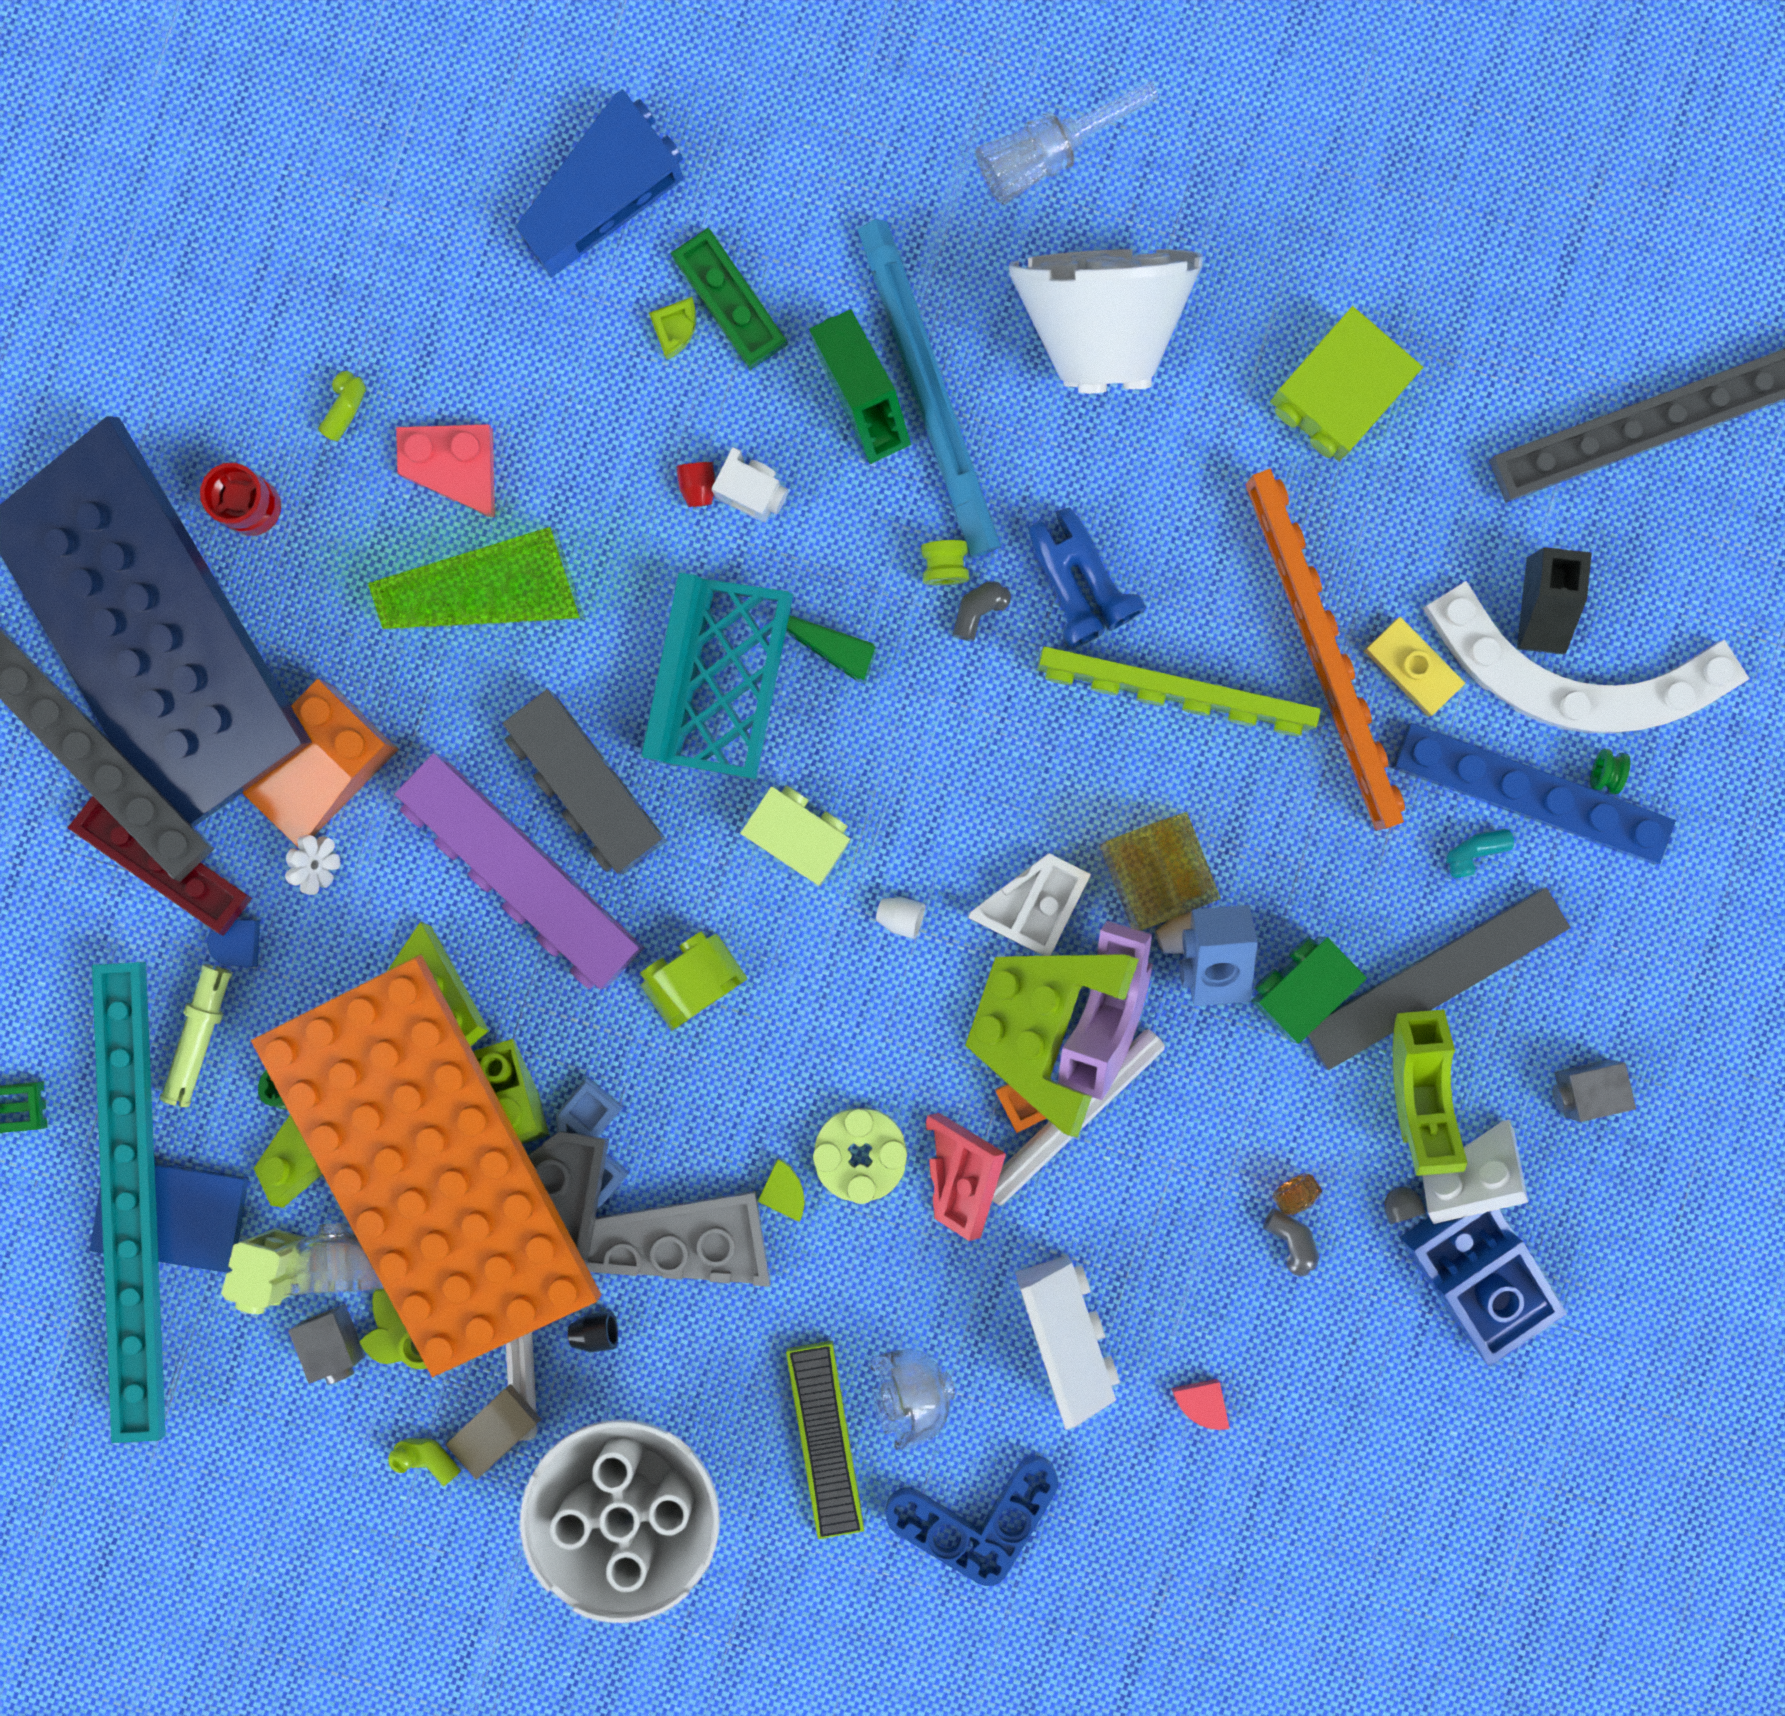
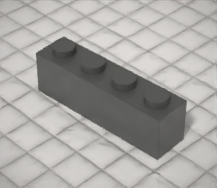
M546 689L502 723L510 733L505 738L508 746L521 761L527 757L531 760L538 770L533 775L537 784L549 798L557 794L567 808L561 813L578 835L583 831L586 832L596 845L590 849V852L606 872L613 868L617 874H625L667 841L556 694Z

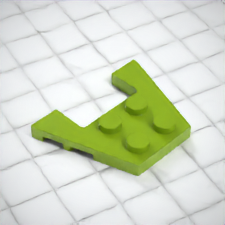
M1125 954L995 957L965 1046L1063 1134L1078 1137L1092 1096L1053 1081L1051 1073L1079 991L1082 986L1125 1000L1139 959Z

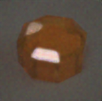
M1303 1173L1279 1186L1273 1193L1272 1198L1282 1213L1294 1215L1310 1208L1320 1198L1322 1189L1313 1175Z

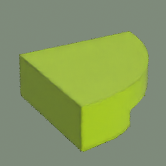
M692 297L649 312L666 360L679 354L687 346L694 334L697 317Z
M778 1157L757 1202L800 1222L805 1205L801 1181L794 1169L786 1161Z

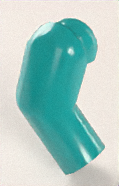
M1505 828L1474 834L1448 852L1446 864L1449 863L1450 875L1453 878L1474 875L1476 867L1473 863V858L1511 851L1514 847L1513 835L1510 830Z

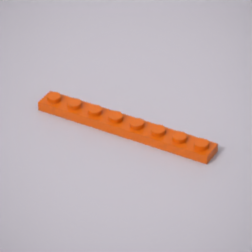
M1271 468L1253 474L1245 484L1375 831L1404 822L1401 812L1405 811L1403 797L1396 785L1391 786L1384 769L1388 767L1386 752L1379 741L1374 742L1368 727V724L1372 723L1369 707L1364 698H1357L1351 682L1355 679L1352 662L1346 653L1341 654L1335 640V637L1339 634L1338 626L1332 612L1329 609L1324 611L1318 593L1322 592L1320 577L1313 566H1307L1302 549H1305L1306 545L1303 532L1297 522L1291 523L1285 507L1289 505V497L1285 485L1281 479L1275 480Z

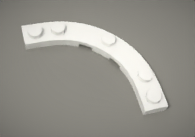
M1467 581L1422 608L1449 651L1478 685L1484 690H1490L1498 698L1513 706V710L1538 722L1565 730L1614 734L1664 725L1702 709L1750 679L1726 641L1721 640L1680 666L1651 680L1625 685L1582 683L1561 677L1540 667L1515 649L1492 622Z

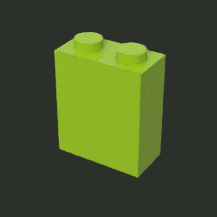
M1352 305L1278 389L1270 402L1276 407V415L1285 424L1293 428L1298 426L1311 437L1310 443L1317 452L1326 458L1333 456L1340 462L1423 369V366Z

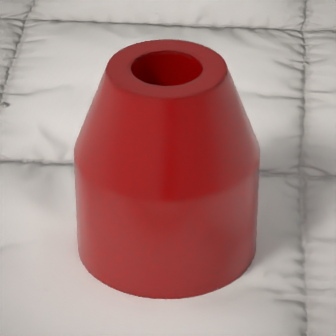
M713 462L677 465L679 490L688 508L712 505L714 497L712 487L715 483Z

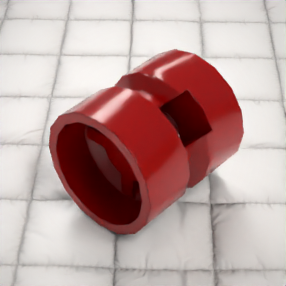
M238 463L220 464L207 473L201 484L200 501L205 511L214 520L226 525L237 533L245 536H258L269 531L278 521L281 513V499L277 490L267 480L244 465Z

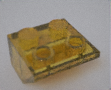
M1187 812L1149 824L1107 840L1099 845L1132 929L1144 930L1188 913L1192 909H1198L1221 899Z

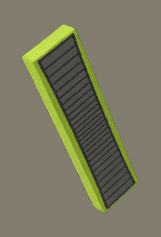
M833 1340L787 1348L786 1355L817 1539L864 1532L865 1526Z

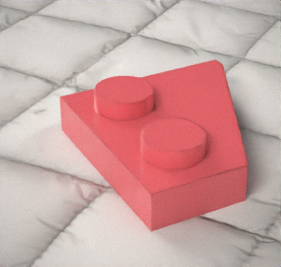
M489 424L396 427L397 473L402 478L419 486L429 488L454 502L457 501L484 516L495 517L493 428Z
M941 1113L927 1115L926 1130H934L936 1158L929 1159L930 1175L934 1183V1194L932 1196L934 1219L968 1241L981 1238L1006 1153Z

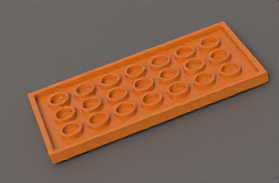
M422 954L250 1040L432 1378L599 1300L602 1295Z

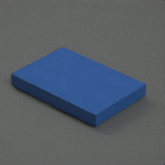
M155 1163L159 1262L226 1273L232 1271L228 1265L233 1246L239 1242L249 1177ZM101 1184L89 1250L103 1253Z

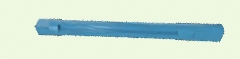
M874 219L857 230L965 542H967L970 557H980L1001 548V544L887 221Z

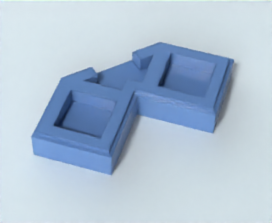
M587 1077L556 1113L557 1133L566 1131L599 1137L624 1106L592 1079ZM608 1154L606 1155L597 1211L630 1173Z

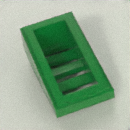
M789 615L786 632L791 637L858 683L861 682L865 685L876 654L874 643Z

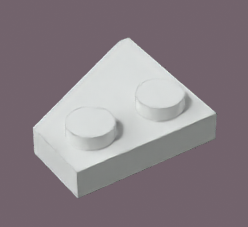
M1048 853L973 909L968 918L1043 956H1051L1091 874Z
M1510 1120L1500 1122L1464 1147L1468 1162L1464 1172L1422 1175L1427 1210L1433 1224L1528 1203L1515 1132Z

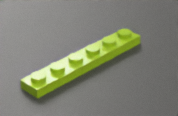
M1043 646L1040 652L1036 669L1037 671L1046 672L1045 680L1072 685L1073 679L1092 683V691L1107 695H1118L1119 689L1138 693L1137 701L1158 706H1164L1166 699L1183 703L1182 710L1191 714L1210 716L1211 710L1228 713V721L1245 726H1255L1257 720L1275 724L1273 731L1289 736L1300 737L1302 730L1309 731L1316 728L1321 708Z

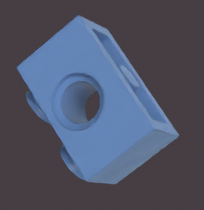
M1250 905L1192 909L1190 929H1183L1182 932L1183 952L1187 959L1180 960V979L1183 988L1190 987L1193 1006L1250 1002L1258 945Z

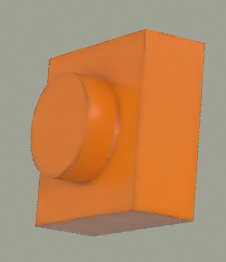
M1008 1083L994 1089L1016 1133L1046 1119Z

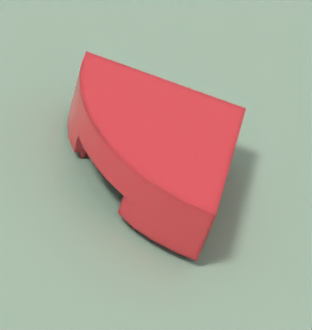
M1218 1379L1172 1388L1179 1407L1193 1422L1209 1429H1230L1221 1385Z

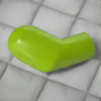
M341 371L333 379L332 389L339 396L318 427V430L325 437L333 441H339L353 421L366 392L361 377L355 378L350 371Z
M406 1438L395 1444L394 1450L388 1456L389 1466L395 1472L405 1473L410 1468H427L443 1487L461 1472V1469L440 1444L430 1438Z

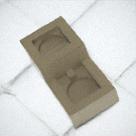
M509 1384L445 1445L477 1480L542 1419L515 1388Z

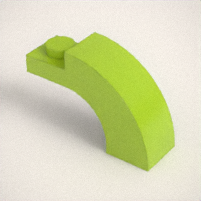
M1444 1009L1397 1013L1393 1034V1080L1396 1108L1403 1143L1408 1142L1416 1176L1464 1172L1468 1163L1453 1107L1451 1065L1455 1047Z

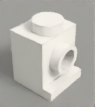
M732 447L712 487V492L715 499L765 523L770 512L776 515L779 513L789 489L781 486L779 480L774 478L776 472L773 469L755 460H751L749 465L745 464L741 451Z

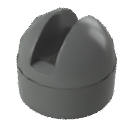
M1407 1187L1393 1189L1388 1193L1384 1202L1389 1224L1398 1223L1426 1213L1419 1195Z

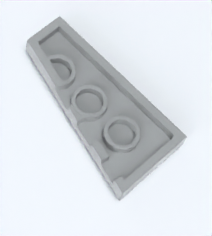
M756 1191L596 1217L587 1268L589 1272L632 1276L641 1274L663 1276V1278L682 1280V1278L710 1280V1282L730 1284V1282L770 1287L771 1280Z

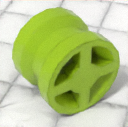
M941 540L922 544L921 555L926 559L927 569L923 572V583L932 586H945L968 582L969 570L964 567L963 557L968 553L967 542L961 540Z

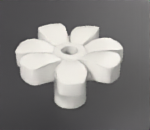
M302 835L298 838L299 850L290 849L286 855V861L290 869L286 872L285 878L291 885L296 886L300 884V891L302 893L315 895L319 892V886L327 888L332 883L333 875L329 870L339 869L340 857L338 854L331 853L335 848V843L332 839L320 836L316 840L312 835Z

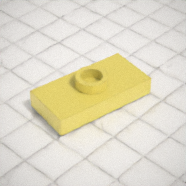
M1401 617L1395 619L1364 650L1427 717L1433 716L1465 684Z

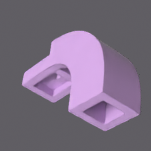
M1107 921L1101 928L1097 955L1125 954L1137 958L1139 961L1125 1000L1091 989L1080 1021L1062 1047L1058 1083L1099 1100H1103L1125 1060L1143 1010L1153 964L1148 963L1152 934Z

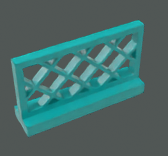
M678 573L641 755L642 758L661 764L678 765L756 780L793 599L792 593L783 590L703 579L694 574ZM714 592L729 594L737 606L736 609L718 622L710 612ZM739 596L750 598L743 603ZM763 600L777 601L774 620L760 629L749 611ZM743 616L754 634L734 649L723 630ZM771 634L770 642H768L766 637ZM717 636L728 654L707 668L701 658L702 648L704 644ZM760 642L767 653L765 666L753 675H750L740 656ZM733 662L745 681L725 695L714 679V676ZM698 668L701 672L699 676H697ZM762 680L761 687L759 689L757 683ZM707 682L718 698V701L698 714L692 704L693 693ZM751 689L758 700L756 711L742 722L730 703ZM724 708L735 728L715 741L704 722ZM690 715L692 720L688 722V717ZM752 727L751 736H750V734H749V732H748L747 730ZM698 728L709 747L694 758L681 756L684 737ZM740 735L748 746L744 767L730 765L721 751L723 747ZM715 755L719 762L708 761L707 759Z

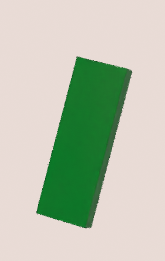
M709 227L670 253L678 268L750 371L788 345L782 332Z

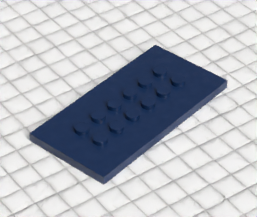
M106 416L0 504V556L108 739L193 827L312 743L120 417Z

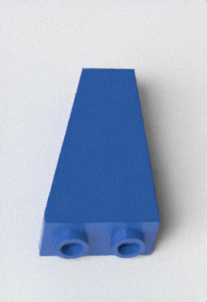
M623 89L613 96L515 226L524 243L551 278L684 180L679 165L683 157L677 146L669 136L666 135L662 139L652 128V125L656 122L649 109L641 99L633 102Z

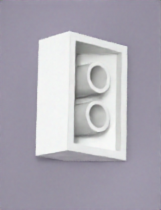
M1067 1255L1015 1272L1066 1430L1076 1427L1115 1402L1116 1398L1112 1386L1120 1383L1112 1356L1103 1358L1097 1340L1106 1338L1097 1310L1088 1313L1083 1295L1091 1293L1083 1266L1073 1267Z

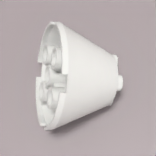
M1133 249L1058 253L1028 257L1027 268L1019 267V261H1013L1009 263V274L1064 386L1078 387L1079 393L1090 394L1106 392L1107 384L1123 383V388L1145 389L1152 386V377L1155 375L1201 270L1202 254L1172 249H1156V254L1133 255Z
M607 1420L582 1427L560 1440L543 1457L532 1474L523 1496L520 1512V1533L523 1550L533 1574L547 1592L551 1590L562 1601L573 1607V1612L593 1620L611 1623L645 1620L657 1616L681 1602L701 1579L706 1569H708L717 1545L720 1524L716 1490L707 1469L699 1457L689 1446L670 1432L660 1427L634 1420Z

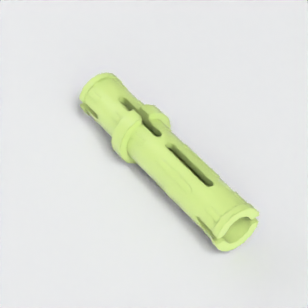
M202 964V971L192 1002L186 1003L183 1011L187 1018L163 1092L159 1097V1100L164 1103L176 1106L177 1101H179L180 1107H190L191 1097L214 1026L221 1023L223 1017L220 1007L229 980L233 974L232 971L216 966V969H213V965Z

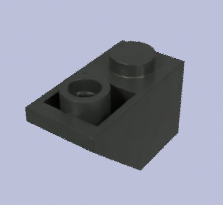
M1544 547L1527 557L1517 649L1566 654L1587 601L1591 552Z

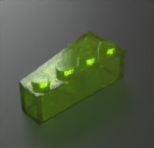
M552 527L367 583L382 629L387 630L586 620L558 532Z

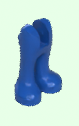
M1069 507L1056 511L1058 522L1067 540L1056 545L1041 519L1028 529L1036 556L1051 581L1064 609L1067 623L1062 636L1067 648L1072 649L1093 641L1105 631L1100 619L1092 612L1091 606L1079 589L1071 568L1073 566H1076L1082 573L1108 631H1112L1143 613L1147 607L1138 594H1122L1116 588L1107 574L1087 529Z

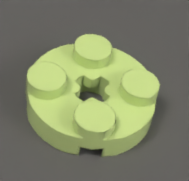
M870 1108L847 1109L833 1115L819 1131L813 1155L817 1175L822 1184L835 1196L858 1204L880 1199L891 1192L901 1180L907 1160L905 1140L899 1126L885 1113ZM854 1143L856 1146L861 1147L865 1143L869 1144L872 1147L869 1152L872 1162L868 1166L859 1163L857 1166L852 1165L849 1162L852 1157L851 1152L848 1150L850 1145Z

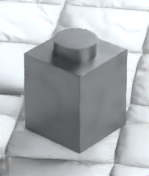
M1608 1059L1554 1072L1557 1084L1553 1085V1097L1558 1110L1561 1113L1564 1112L1565 1118L1583 1122L1636 1109L1624 1062Z
M346 1304L303 1320L288 1330L308 1384L325 1378L327 1385L341 1381L355 1373L353 1366L365 1357Z

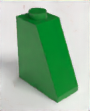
M849 309L809 328L818 358L869 464L910 446L911 442L896 390L853 311Z

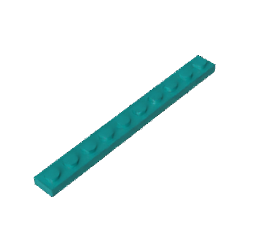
M146 962L92 965L111 1443L159 1441L166 1436Z

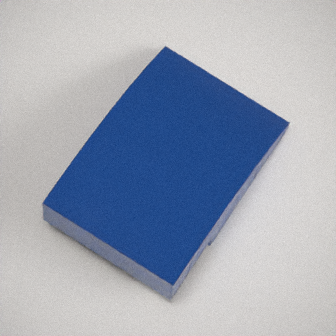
M1500 1209L1433 1224L1431 1218L1428 1217L1399 1237L1443 1305L1489 1367L1567 1314L1528 1248L1514 1234Z

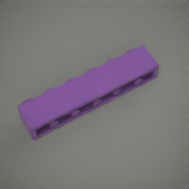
M433 753L394 794L404 803L400 808L404 816L419 828L426 824L438 836L433 841L435 845L449 858L455 860L460 856L472 868L467 873L468 876L484 891L489 892L493 888L506 900L501 905L502 908L519 924L522 925L527 920L540 933L535 938L538 943L555 957L561 952L574 965L569 970L571 974L586 988L591 989L594 985L600 990L607 988L645 948L445 757Z

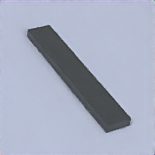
M1540 888L1336 1008L1307 1036V1039L1324 1068L1330 1070L1393 1033L1397 1013L1430 1011L1571 927L1547 888Z

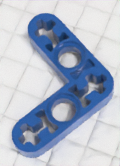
M1037 1455L1023 1459L1017 1465L980 1528L920 1491L910 1487L900 1488L894 1491L888 1498L886 1521L890 1529L897 1535L980 1585L994 1586L1002 1582L1007 1576L1057 1491L1058 1477L1053 1464L1047 1458ZM1041 1469L1044 1470L1043 1475L1047 1485L1045 1487L1041 1485L1034 1487L1029 1496L1030 1503L1036 1504L1032 1509L1022 1499L1029 1487L1028 1479L1025 1475L1028 1472L1035 1475ZM1015 1491H1017L1022 1498L1012 1495ZM909 1502L915 1503V1514L926 1522L930 1512L935 1514L928 1523L925 1536L919 1534L922 1531V1523L913 1517H908L905 1522L898 1520L899 1510L896 1508L897 1505L906 1507ZM1010 1508L1020 1510L1025 1516L1024 1526L1016 1532L1004 1531L998 1523L1002 1512ZM949 1524L955 1526L961 1534L960 1541L956 1546L942 1548L936 1544L933 1536L940 1526ZM970 1537L976 1539L972 1543L975 1552L982 1556L989 1555L991 1551L996 1553V1563L999 1565L997 1568L988 1566L985 1571L980 1570L979 1559L968 1551L966 1559H960L966 1552Z

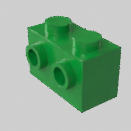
M1310 936L1306 937L1289 953V957L1293 960L1280 973L1273 969L1255 986L1259 993L1251 1002L1289 1042L1300 1044L1367 979L1328 937L1318 936L1314 940Z

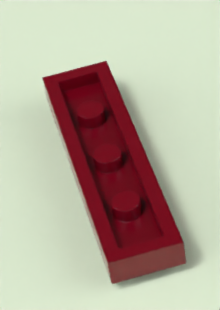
M94 796L89 799L67 827L70 831L222 936L226 934L252 900L250 896L201 862L180 882L174 880Z

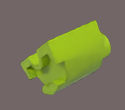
M700 931L678 946L683 954L667 964L662 957L640 972L645 980L640 985L671 1032L748 980L717 933L707 938Z

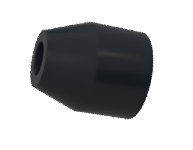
M608 1311L587 1314L571 1323L568 1327L570 1346L587 1352L616 1349L618 1344V1325L614 1313Z

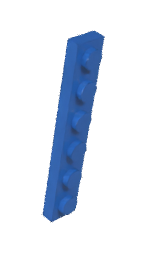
M1414 723L1407 724L1391 767L1653 865L1661 863L1676 822L1672 818Z

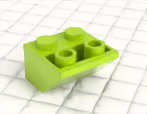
M509 1039L473 1051L521 1143L525 1144L550 1136L538 1090L515 1040Z

